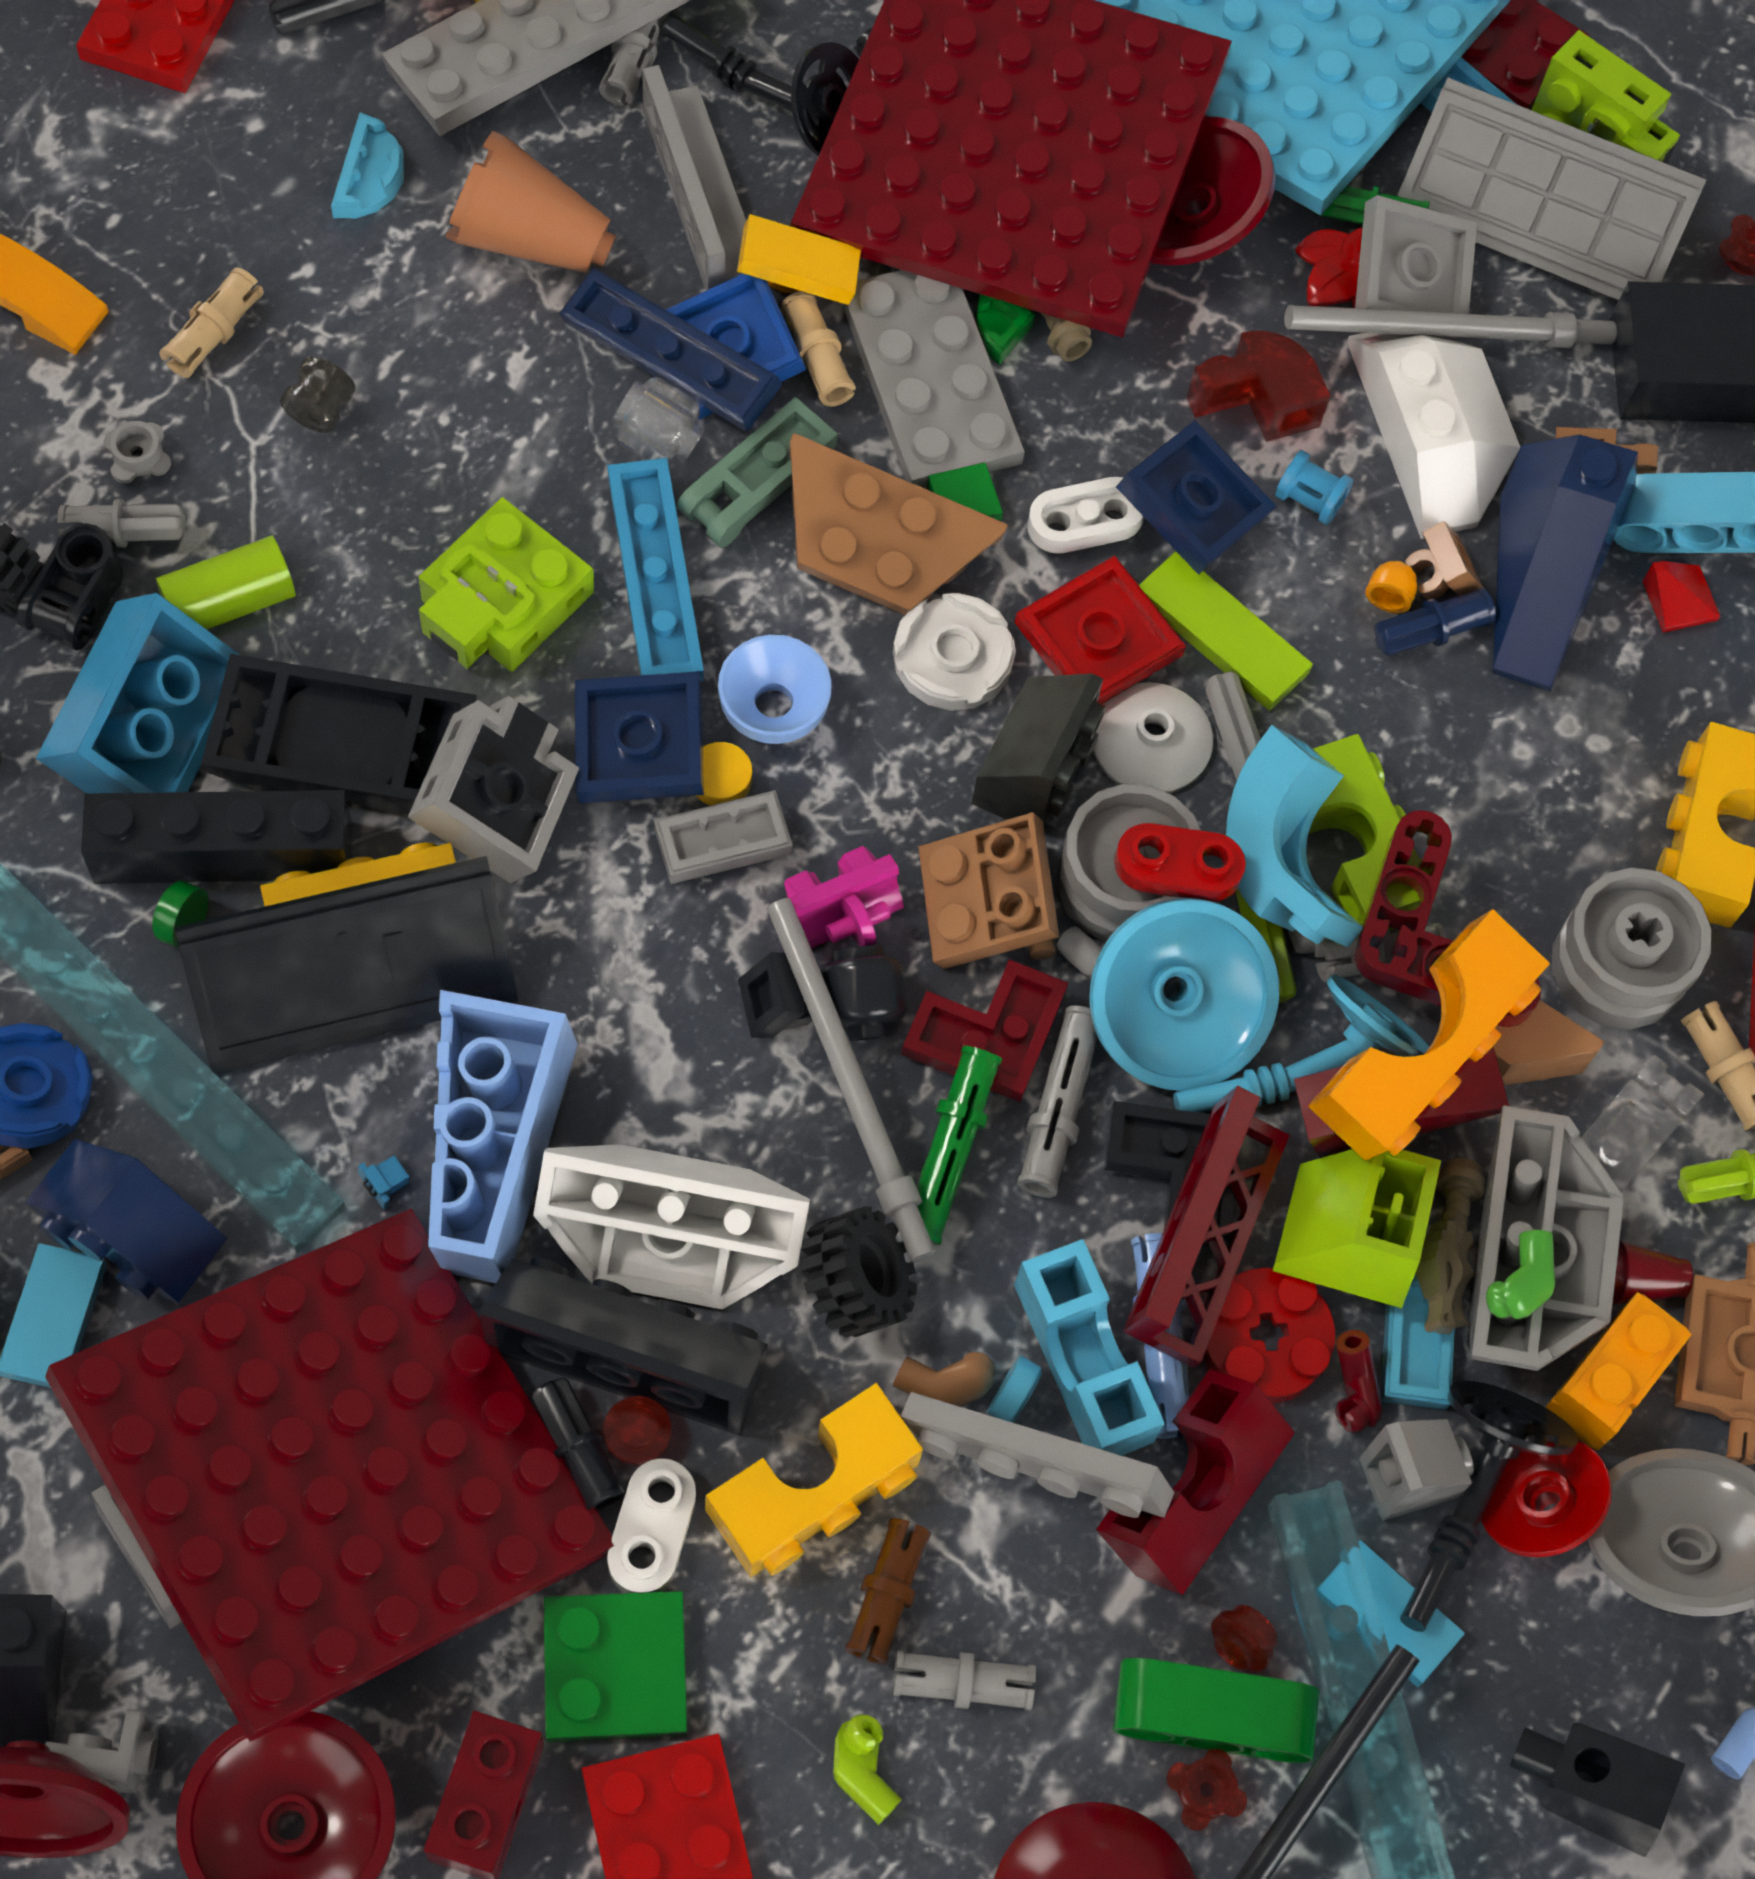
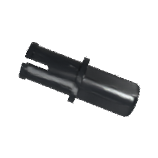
M562 1377L541 1385L533 1393V1401L547 1430L558 1446L553 1454L557 1458L562 1457L586 1503L587 1510L596 1508L597 1511H600L622 1499L626 1494L625 1489L620 1485L600 1444L604 1435L601 1429L593 1430L569 1380Z

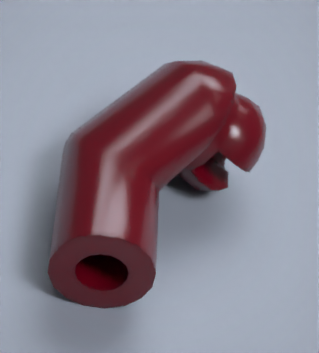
M1349 1330L1342 1333L1336 1341L1348 1398H1344L1337 1403L1335 1414L1339 1423L1346 1431L1359 1433L1367 1425L1374 1427L1381 1419L1384 1409L1370 1338L1363 1331Z

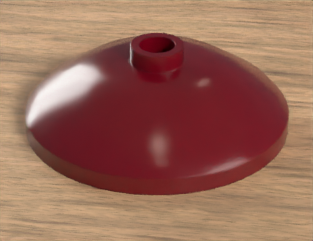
M1206 116L1152 263L1160 265H1185L1209 259L1240 242L1260 222L1272 200L1276 175L1274 162L1268 147L1255 131L1232 119Z
M309 1711L252 1742H249L241 1725L238 1723L221 1734L207 1747L194 1764L183 1786L177 1808L176 1841L188 1879H378L389 1858L396 1831L397 1815L393 1786L383 1762L365 1738L347 1724L329 1715ZM292 1814L302 1816L305 1820L303 1833L293 1840L282 1838L279 1832L282 1820Z
M13 1741L8 1743L6 1747H0L1 1856L21 1858L78 1856L107 1849L120 1842L126 1836L131 1814L130 1807L119 1791L107 1780L77 1760L52 1752L48 1746L39 1742Z
M1104 1802L1075 1803L1057 1808L1037 1818L1011 1843L994 1875V1879H1196L1185 1854L1164 1829L1134 1810Z

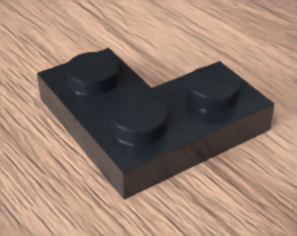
M1114 1101L1110 1111L1104 1170L1168 1179L1165 1228L1210 1114ZM1238 1153V1156H1237V1158H1236V1161H1237L1238 1164H1239V1153ZM1231 1186L1225 1187L1214 1214L1218 1228L1233 1223L1235 1195ZM1232 1234L1223 1237L1226 1247ZM1206 1242L1202 1244V1247H1210V1245Z

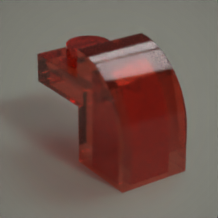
M1247 331L1241 333L1235 356L1219 355L1206 360L1199 366H1195L1186 399L1195 418L1249 403L1267 442L1319 428L1331 395L1314 359L1300 344L1274 332Z

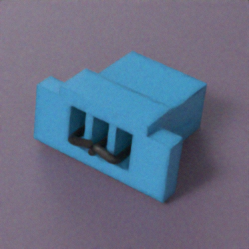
M395 1155L376 1166L373 1164L367 1167L364 1162L358 1165V1174L364 1182V1187L372 1197H375L383 1210L389 1207L390 1195L409 1183L410 1176Z

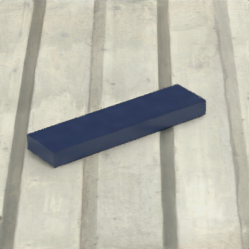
M594 267L559 313L563 321L569 326L746 432L750 430L782 386L778 376Z

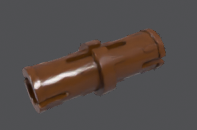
M899 1518L889 1519L888 1529L873 1574H866L864 1576L860 1590L865 1594L849 1642L845 1646L846 1652L860 1659L862 1653L866 1651L871 1633L873 1632L875 1636L866 1661L878 1665H887L888 1654L903 1608H911L916 1592L911 1588L926 1542L929 1541L931 1536L930 1531L916 1524L914 1530H911L905 1549L902 1550L901 1546L910 1521Z

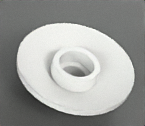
M1145 682L1137 683L1103 703L1106 706V710L1096 731L1099 736L1093 749V755L1102 771L1117 785H1150L1168 794H1172L1190 786L1202 775L1212 754L1213 732L1204 710L1188 694L1166 684ZM1144 725H1158L1165 730V733L1153 735L1145 729Z

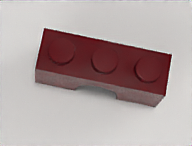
M1209 1369L1172 1421L1186 1439L1188 1461L1181 1479L1172 1488L1174 1495L1165 1518L1144 1511L1140 1512L1139 1517L1133 1518L1109 1510L1096 1528V1531L1136 1577L1180 1595L1185 1593L1295 1434L1257 1384Z

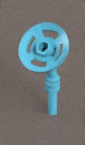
M1331 975L1327 980L1329 990L1333 999L1351 1023L1343 1033L1347 1040L1283 1068L1281 1063L1272 1064L1271 1071L1267 1066L1258 1067L1257 1074L1253 1069H1248L1244 1071L1242 1078L1176 1092L1173 1094L1176 1110L1198 1113L1212 1111L1214 1105L1237 1085L1261 1097L1257 1107L1261 1106L1262 1099L1266 1104H1272L1275 1102L1276 1096L1280 1101L1289 1099L1290 1092L1296 1090L1295 1078L1341 1067L1349 1059L1370 1047L1380 1050L1382 1047L1397 1055L1408 1057L1423 1055L1430 1046L1408 1024L1374 997L1350 981L1338 975Z

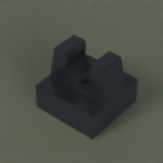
M771 952L738 979L751 1038H773L782 1030L805 1026L813 1021L785 953Z

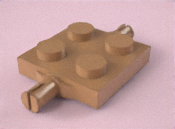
M1750 1243L1746 1247L1747 1258L1745 1277L1743 1279L1725 1281L1696 1274L1693 1276L1692 1289L1685 1300L1683 1325L1692 1335L1680 1349L1674 1407L1711 1414L1724 1422H1728L1730 1426L1727 1455L1725 1457L1736 1462L1738 1461L1745 1466L1755 1463V1243Z

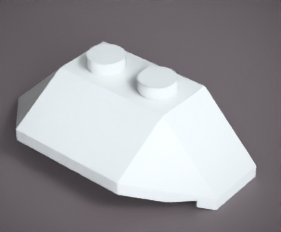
M1361 333L1349 336L1347 340L1348 347L1420 538L1425 539L1422 532L1442 521H1445L1454 532L1477 528L1521 448L1482 349L1442 336Z
M621 1144L546 1148L544 1151L533 1216L544 1229L547 1228L562 1250L591 1284H593L595 1279H605L618 1283L631 1292L724 1309L761 1288L779 1275H784L798 1266L810 1199L751 1169Z

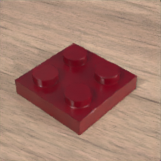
M1511 0L1461 57L1514 103L1532 110L1552 57L1578 30L1587 36L1589 34L1536 0Z

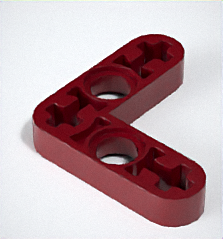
M1418 810L1410 812L1401 818L1389 841L1362 925L1364 928L1360 932L1355 947L1354 961L1358 971L1367 980L1441 1006L1440 994L1429 968L1453 940L1427 932L1425 928L1451 848L1452 834L1449 825L1442 817L1430 811ZM1416 832L1428 836L1426 840L1428 848L1422 856L1418 868L1407 865L1413 851V837ZM1393 884H1407L1418 893L1420 906L1410 911L1399 910L1389 902L1386 894L1387 888ZM1388 926L1400 929L1392 948L1394 957L1390 964L1378 960L1379 950L1377 949L1387 933ZM1537 978L1535 980V983L1540 986L1539 980ZM1541 991L1522 1012L1516 1016L1508 1012L1497 1026L1513 1027L1526 1021L1540 1001Z

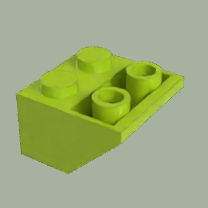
M1351 1149L1301 1163L1296 1175L1273 1271L1402 1309L1420 1263L1441 1160L1402 1150L1395 1156L1386 1151L1365 1161Z

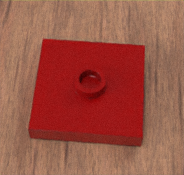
M1115 555L1018 611L1014 621L1054 675L1092 673L1103 678L1097 701L1101 704L1183 656L1186 645Z

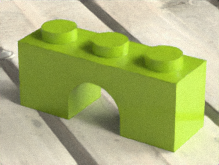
M1355 734L1313 748L1344 776L1318 810L1308 834L1327 828L1342 829L1356 837L1362 845L1365 855L1342 863L1330 889L1337 904L1358 923L1363 925L1389 841L1401 818L1406 814L1399 805L1393 806L1384 787L1385 776L1378 757L1373 752H1367L1359 734ZM1413 847L1407 865L1418 868L1421 859H1419ZM1398 883L1387 888L1386 894L1389 902L1399 910L1410 911L1420 906L1418 893L1407 884ZM1388 926L1389 931L1395 929Z

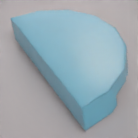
M361 112L357 119L331 204L333 218L356 219L378 212L395 198L404 182L405 161L401 145L386 130L385 124L380 119Z

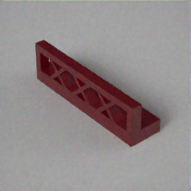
M1238 1085L1217 1102L1212 1109L1123 1330L1124 1333L1193 1368L1199 1365L1203 1359L1290 1136L1254 1117L1253 1115L1261 1097ZM1247 1135L1266 1145L1259 1166L1240 1171L1236 1158L1245 1136ZM1254 1178L1250 1190H1248L1245 1180ZM1231 1186L1241 1213L1237 1222L1218 1228L1214 1214L1225 1187ZM1232 1234L1226 1247L1223 1237ZM1208 1242L1219 1269L1215 1279L1196 1285L1191 1272L1202 1244ZM1209 1291L1206 1302L1203 1304L1200 1294ZM1186 1299L1196 1324L1189 1343L1165 1331L1171 1325L1179 1302Z

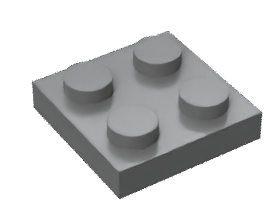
M1378 195L1366 201L1355 308L1469 314L1477 222Z

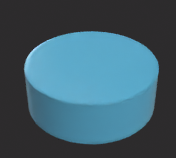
M1020 1355L999 1386L988 1407L987 1414L1014 1423L1042 1375L1041 1367Z

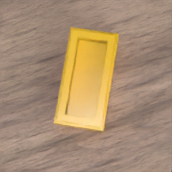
M749 214L743 228L737 272L849 305L856 292L861 250L840 241Z

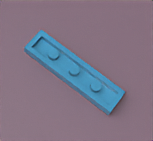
M667 458L607 465L608 482L640 675L698 671L701 682H704V669Z

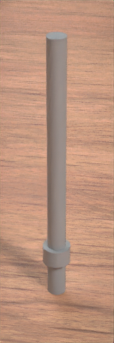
M1288 305L1284 316L1285 327L1294 330L1542 341L1545 347L1570 348L1574 343L1613 344L1617 335V326L1614 321L1576 319L1573 313L1548 312L1542 318Z
M790 898L775 901L767 907L768 913L880 1184V1187L875 1192L886 1217L893 1216L911 1262L924 1260L934 1255L936 1251L917 1207L922 1203L913 1177L905 1176L793 903Z

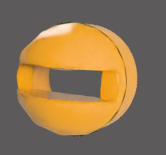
M1388 561L1383 563L1373 572L1366 587L1365 595L1370 603L1383 611L1396 614L1407 612L1417 593L1416 574L1412 567L1404 562Z

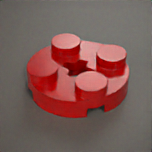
M1273 1268L1247 1270L1235 1275L1203 1357L1209 1369L1257 1384L1271 1403L1288 1401L1302 1395L1326 1370L1335 1347L1333 1317L1325 1300L1318 1294L1315 1283L1275 1272ZM1260 1320H1269L1273 1326L1282 1329L1284 1337L1277 1341V1350L1267 1351L1266 1345L1262 1340H1252L1250 1331L1259 1327Z

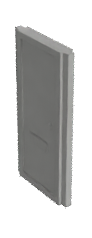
M1447 77L1397 196L1419 201H1430V210L1477 222L1476 243L1619 300L1628 281L1662 282L1706 183V179Z

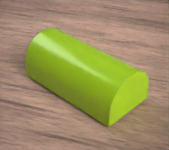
M273 535L155 578L161 596L206 630L296 596L288 567Z

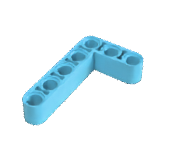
M1755 472L1636 474V485L1613 540L1620 547L1637 553H1755Z

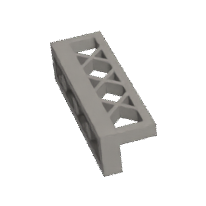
M659 65L642 68L643 113L704 288L708 290L742 274L737 272L746 219L698 85L668 91Z

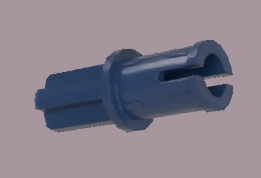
M1482 587L1475 589L1473 592L1439 603L1434 599L1423 601L1421 609L1378 622L1374 627L1375 642L1378 649H1381L1387 656L1431 642L1436 646L1447 644L1450 636L1481 626L1492 625L1496 618L1495 606L1488 591Z

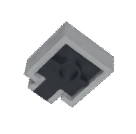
M509 695L489 707L477 700L453 714L408 818L446 843H451L454 848L471 859L487 856L490 871L511 884L537 871L579 767L555 751L548 754L559 729Z

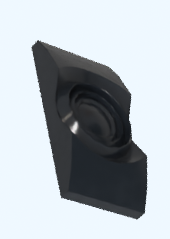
M230 654L201 767L206 773L261 791L345 790L347 801L381 813L409 814L453 714L476 702L477 695Z

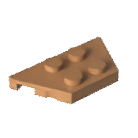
M793 433L791 437L789 456L792 471L797 569L906 615L922 601L929 600L931 594L942 585L951 582L966 569L970 562L991 545H996L1004 536L1008 524L801 435Z

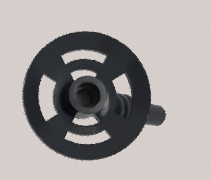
M675 13L668 17L662 28L664 35L713 68L712 74L717 78L723 76L722 81L725 84L730 85L733 83V89L737 92L745 89L791 111L802 140L815 155L819 156L847 90L843 79L836 70L839 67L849 83L859 61L858 57L850 49L834 42L820 43L811 47L799 60L791 86L756 70L757 63L755 61L749 60L746 62V55L743 53L736 55V48L733 46L724 48ZM820 59L818 74L809 77L804 84L803 78L811 64Z
M1458 1381L1451 1385L1447 1394L1449 1403L1467 1423L1483 1433L1480 1444L1484 1447V1450L1470 1477L1472 1484L1463 1492L1453 1514L1444 1516L1440 1523V1528L1434 1534V1540L1427 1548L1431 1558L1400 1616L1401 1622L1406 1627L1417 1632L1425 1631L1455 1570H1463L1468 1562L1467 1557L1472 1554L1474 1550L1473 1545L1480 1538L1477 1526L1509 1460L1517 1459L1521 1451L1539 1455H1566L1574 1451L1578 1437L1572 1427L1558 1415L1535 1401L1510 1390L1482 1382ZM1473 1404L1474 1406L1471 1408L1469 1412L1464 1408L1463 1405ZM1547 1442H1553L1555 1446L1549 1447L1546 1444Z

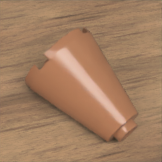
M492 131L483 145L484 148L489 150L484 163H474L452 213L449 224L453 226L446 233L445 238L456 244L582 273H587L592 263L602 268L617 235L607 231L611 219L506 135Z

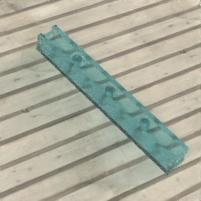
M1340 1480L1327 1483L1322 1488L1288 1495V1493L1275 1495L1271 1504L1267 1505L1317 1688L1320 1690L1319 1695L1331 1738L1390 1654ZM1340 1562L1342 1563L1354 1609L1348 1605L1334 1607L1316 1591ZM1400 1689L1342 1773L1370 1878L1455 1879Z

